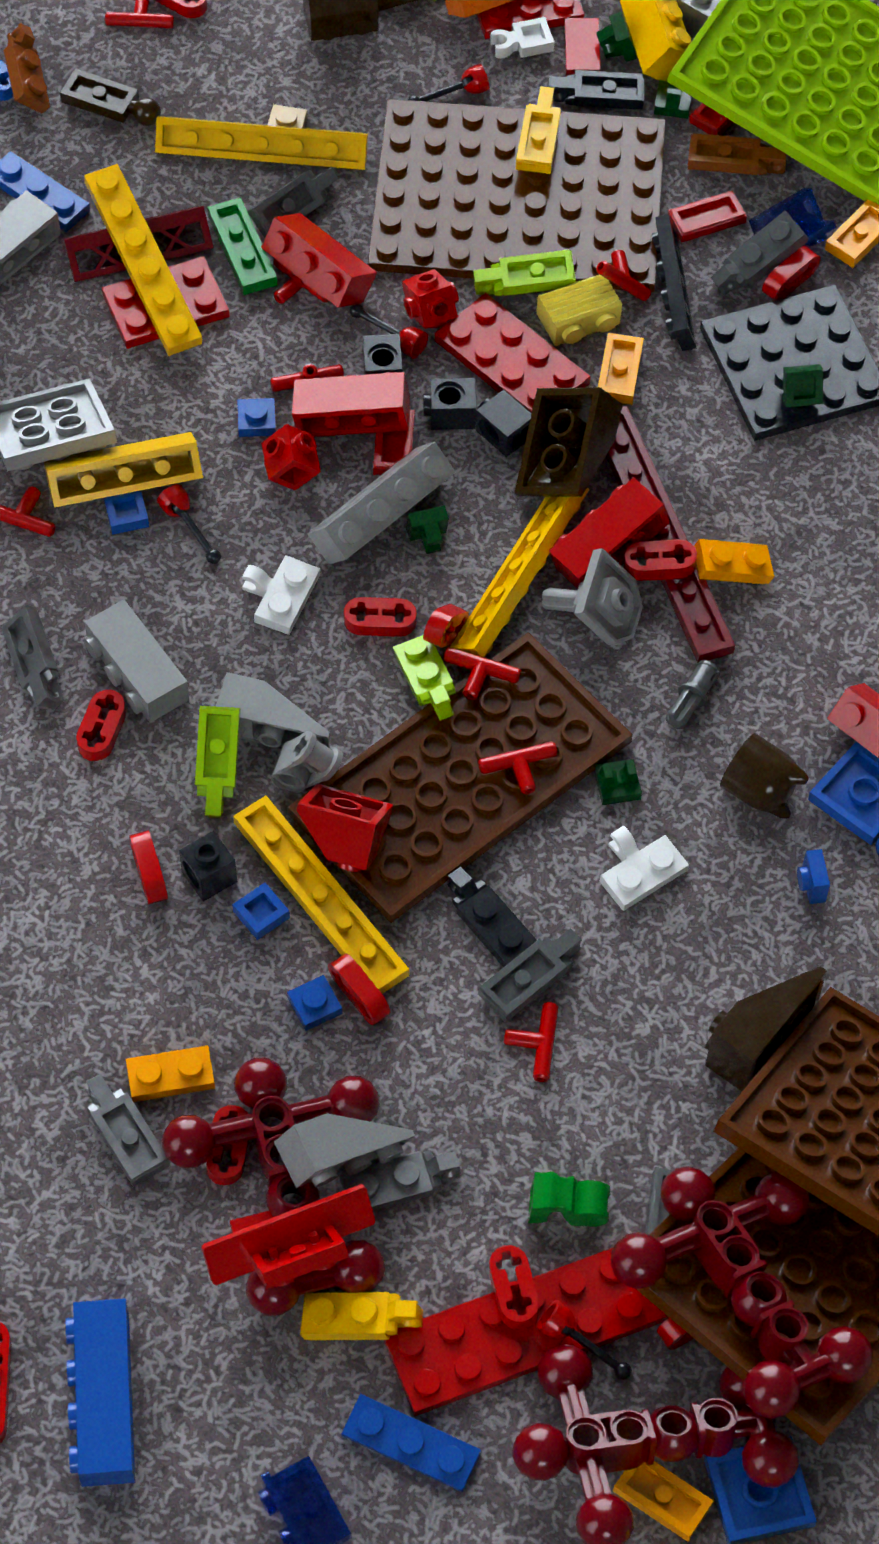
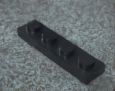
M668 213L655 217L657 232L652 233V239L657 254L661 253L662 260L656 263L661 282H666V289L661 290L663 303L666 311L670 310L671 317L666 318L667 330L670 339H677L682 351H688L697 347L678 234Z

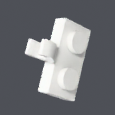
M285 555L274 578H271L261 568L248 565L242 576V579L246 580L242 590L263 597L254 614V622L290 635L320 577V568Z
M622 826L611 833L610 836L613 841L608 844L622 862L601 874L599 882L619 907L625 911L688 871L689 864L666 835L639 851L629 830Z

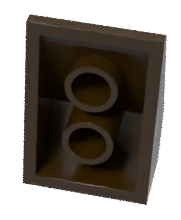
M303 0V11L311 41L332 40L336 37L355 34L365 35L369 32L378 31L377 0Z
M601 387L537 388L514 494L517 496L582 497L616 439L623 404Z
M821 966L737 1001L728 1013L722 1010L715 1017L708 1030L712 1035L705 1045V1049L708 1050L705 1066L740 1091H743L819 1001L827 970Z

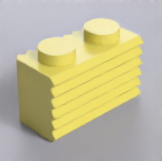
M601 275L544 293L537 298L536 314L554 346L565 343L574 344L594 332H608L616 325H619L621 321L622 302L619 300L609 280Z

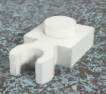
M545 17L512 23V31L510 32L498 29L490 33V43L495 45V56L499 59L510 56L514 51H518L521 58L554 52L555 42Z

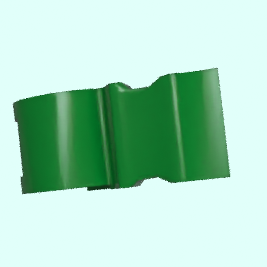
M535 1172L530 1189L528 1223L547 1222L548 1216L555 1211L560 1212L564 1219L572 1226L597 1227L605 1225L609 1222L607 1209L608 1197L611 1192L610 1186L595 1180L577 1182L574 1176L560 1177L555 1172Z

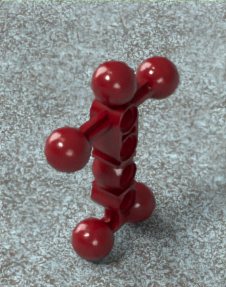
M253 1058L240 1067L234 1079V1090L239 1100L245 1106L253 1109V1113L210 1124L196 1115H181L172 1120L165 1128L162 1136V1149L166 1157L173 1164L181 1168H197L207 1162L215 1148L254 1139L263 1173L268 1180L266 1205L271 1215L275 1217L320 1200V1192L318 1188H315L313 1182L298 1188L295 1187L286 1166L278 1165L272 1161L275 1156L280 1155L274 1141L293 1125L327 1113L371 1122L377 1115L380 1107L379 1094L369 1080L361 1076H345L335 1082L327 1096L288 1105L282 1099L287 1090V1077L278 1063L269 1058ZM267 1117H275L281 1123L275 1127H269L261 1121ZM295 1193L304 1200L298 1204H289L283 1200V1197L287 1194ZM350 1240L345 1243L349 1255L348 1258L338 1261L327 1270H315L296 1277L292 1283L285 1286H273L267 1289L255 1271L251 1272L246 1283V1296L255 1310L266 1316H281L291 1310L298 1302L300 1295L335 1286H338L345 1292H370L382 1281L385 1273L384 1259L377 1247L365 1240Z
M690 1166L676 1168L665 1177L661 1185V1201L664 1209L673 1218L684 1222H693L658 1238L642 1232L626 1234L615 1244L611 1251V1267L614 1276L625 1286L635 1289L648 1288L662 1278L667 1262L693 1251L712 1281L720 1289L724 1290L726 1299L731 1298V1305L735 1315L744 1324L754 1327L751 1336L753 1339L758 1338L759 1349L768 1360L759 1362L748 1371L744 1379L743 1394L746 1403L757 1415L769 1419L784 1417L796 1407L800 1399V1391L827 1378L841 1384L857 1382L865 1376L872 1365L873 1349L869 1340L857 1329L847 1326L832 1328L821 1337L817 1345V1353H811L804 1343V1339L809 1331V1323L806 1317L794 1308L795 1304L792 1300L787 1301L784 1285L773 1274L765 1272L768 1264L765 1260H760L758 1247L745 1229L765 1219L781 1226L794 1224L806 1213L809 1207L810 1193L777 1171H773L759 1181L754 1196L728 1206L721 1201L715 1200L713 1182L702 1170ZM755 1297L762 1299L764 1302L757 1300ZM779 1333H783L788 1338L781 1336Z
M566 1344L549 1348L537 1367L538 1380L543 1390L560 1402L566 1425L565 1437L560 1430L550 1424L535 1423L524 1427L512 1446V1456L515 1465L521 1474L531 1480L546 1481L555 1478L565 1466L572 1473L579 1475L585 1502L577 1513L576 1528L584 1544H625L634 1530L633 1513L625 1500L611 1494L606 1473L632 1470L645 1462L647 1465H653L655 1457L664 1462H679L689 1458L693 1453H695L696 1459L702 1458L703 1455L721 1457L731 1450L734 1438L748 1436L750 1440L743 1449L742 1463L743 1469L751 1481L762 1487L777 1488L787 1484L795 1475L799 1466L798 1450L791 1438L779 1431H775L772 1419L757 1415L747 1405L743 1394L744 1380L728 1367L723 1370L719 1379L722 1398H711L705 1400L700 1405L697 1402H693L690 1404L689 1411L681 1406L666 1405L655 1409L651 1415L648 1409H642L641 1413L635 1410H621L590 1415L584 1392L593 1379L592 1363L583 1350L574 1345Z

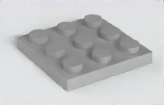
M90 378L0 401V456L7 472L11 470H26L34 464L49 460H64L72 454L87 450L98 451L107 445L117 443L115 429Z

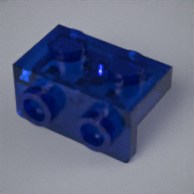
M811 188L799 190L748 220L755 235L786 210L809 239L803 246H813L825 241L828 238L826 234L837 228L834 220L823 219Z
M310 1456L273 1476L270 1475L269 1471L260 1475L263 1489L257 1493L268 1515L271 1516L277 1513L284 1526L283 1529L278 1531L283 1544H343L352 1539V1534Z

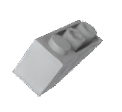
M226 673L216 707H235L241 709L239 739L246 737L259 740L268 747H279L280 745L283 746V743L300 736L305 731H311L316 735L317 741L330 748V732L266 681Z
M327 1113L293 1125L274 1143L295 1187L298 1188L313 1182L315 1188L335 1180L338 1177L337 1173L344 1170L347 1171L348 1175H353L369 1167L372 1164L371 1161L379 1158L381 1163L397 1158L404 1153L402 1146L412 1139L415 1134L410 1129Z

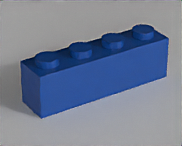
M126 1298L73 1302V1317L66 1318L65 1322L67 1345L74 1344L75 1360H67L68 1387H75L76 1402L68 1403L69 1430L77 1429V1446H69L71 1474L78 1473L82 1487L135 1483L130 1328Z

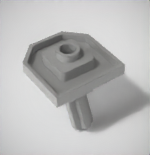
M603 548L593 550L584 582L579 584L578 590L549 587L542 594V607L544 609L574 612V615L608 646L634 638L643 607L637 581Z

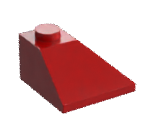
M317 783L298 803L296 811L327 860L337 862V866L343 870L359 872L361 869L366 871L375 860L394 804Z

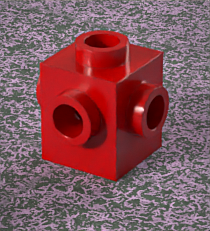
M435 269L402 281L405 295L403 302L406 313L410 319L414 318L424 329L443 326L446 321L458 317L455 303L459 302L457 289L453 282H448Z
M286 424L261 443L268 480L292 490H297L321 472L314 435Z

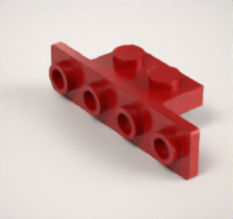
M359 1184L207 1242L201 1246L210 1280L214 1285L222 1284L255 1271L267 1289L273 1286L281 1287L292 1283L296 1277L315 1270H327L338 1261L348 1258V1251L342 1237L370 1227L376 1221L368 1191L363 1184Z

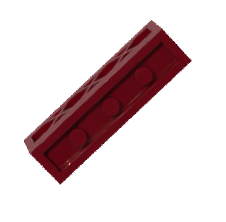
M195 206L145 218L151 233L160 232L171 239L162 253L165 260L214 248L204 206ZM199 222L204 243L189 246L178 239L185 225ZM178 227L174 235L165 231L167 229ZM107 228L61 239L63 251L67 254L74 282L126 270L124 263H120L108 256L114 243ZM175 242L184 247L170 251ZM109 244L104 252L95 248ZM90 249L102 256L94 270L80 273L75 252ZM106 259L115 264L101 268Z

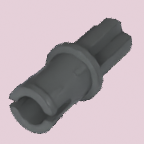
M701 660L687 682L679 686V697L666 716L668 724L673 725L676 729H683L696 708L705 705L710 688L720 676V671H717L718 667L710 661Z

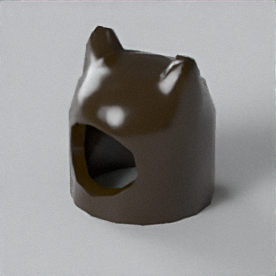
M753 733L733 757L722 777L720 787L752 808L787 819L791 815L787 804L789 798L793 794L796 785H805L809 777L789 754L758 734Z

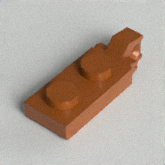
M19 23L18 27L7 35L8 46L3 50L14 100L39 113H44L50 108V103L42 73L41 60L39 55H37L38 51L32 47L35 37L31 28Z
M691 134L688 158L689 170L750 175L785 173L787 154L777 148H769V145L762 144L761 139Z

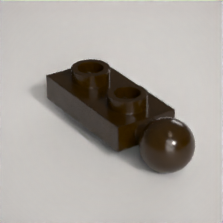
M76 68L60 92L62 103L121 123H125L128 116L133 114L139 124L151 126L156 123L157 117L161 115V109L157 101L148 97L139 99L138 89Z

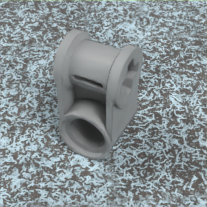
M305 731L300 736L283 743L272 774V781L281 789L296 793L303 792L308 787L329 780L338 770L342 762L343 752L336 747L330 749L317 741L314 733Z

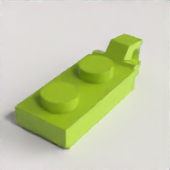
M571 250L499 258V263L491 265V268L473 270L476 295L495 293V296H509L556 290L576 283Z
M422 635L393 646L395 657L419 706L431 703L440 721L454 716L449 696L456 693L455 686L435 645L424 640Z
M200 706L195 786H197V796H206L205 816L208 818H221L224 797L233 798L237 778L240 708Z

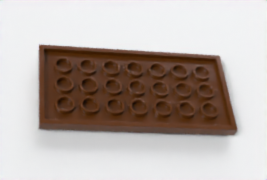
M529 632L491 659L520 668L521 675L517 683L487 675L478 698L469 700L463 695V690L470 676L468 675L454 685L456 693L449 696L454 716L440 721L430 703L337 770L329 780L319 783L394 804L375 860L367 870L361 869L359 872H351L339 868L390 923L449 880L448 875L459 867L463 869L593 772L597 764L605 763L632 742L633 734ZM551 741L556 744V757L528 763L536 785V790L531 794L521 793L513 767L487 774L480 773L478 761L481 758ZM304 794L288 806V815L315 842L296 811L298 803L306 795Z

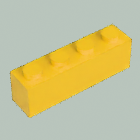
M620 0L643 74L657 80L666 81L670 72L691 43V38L686 31L682 19L683 14L678 7L677 1Z
M192 432L70 455L64 460L44 462L54 508L203 478L198 446Z

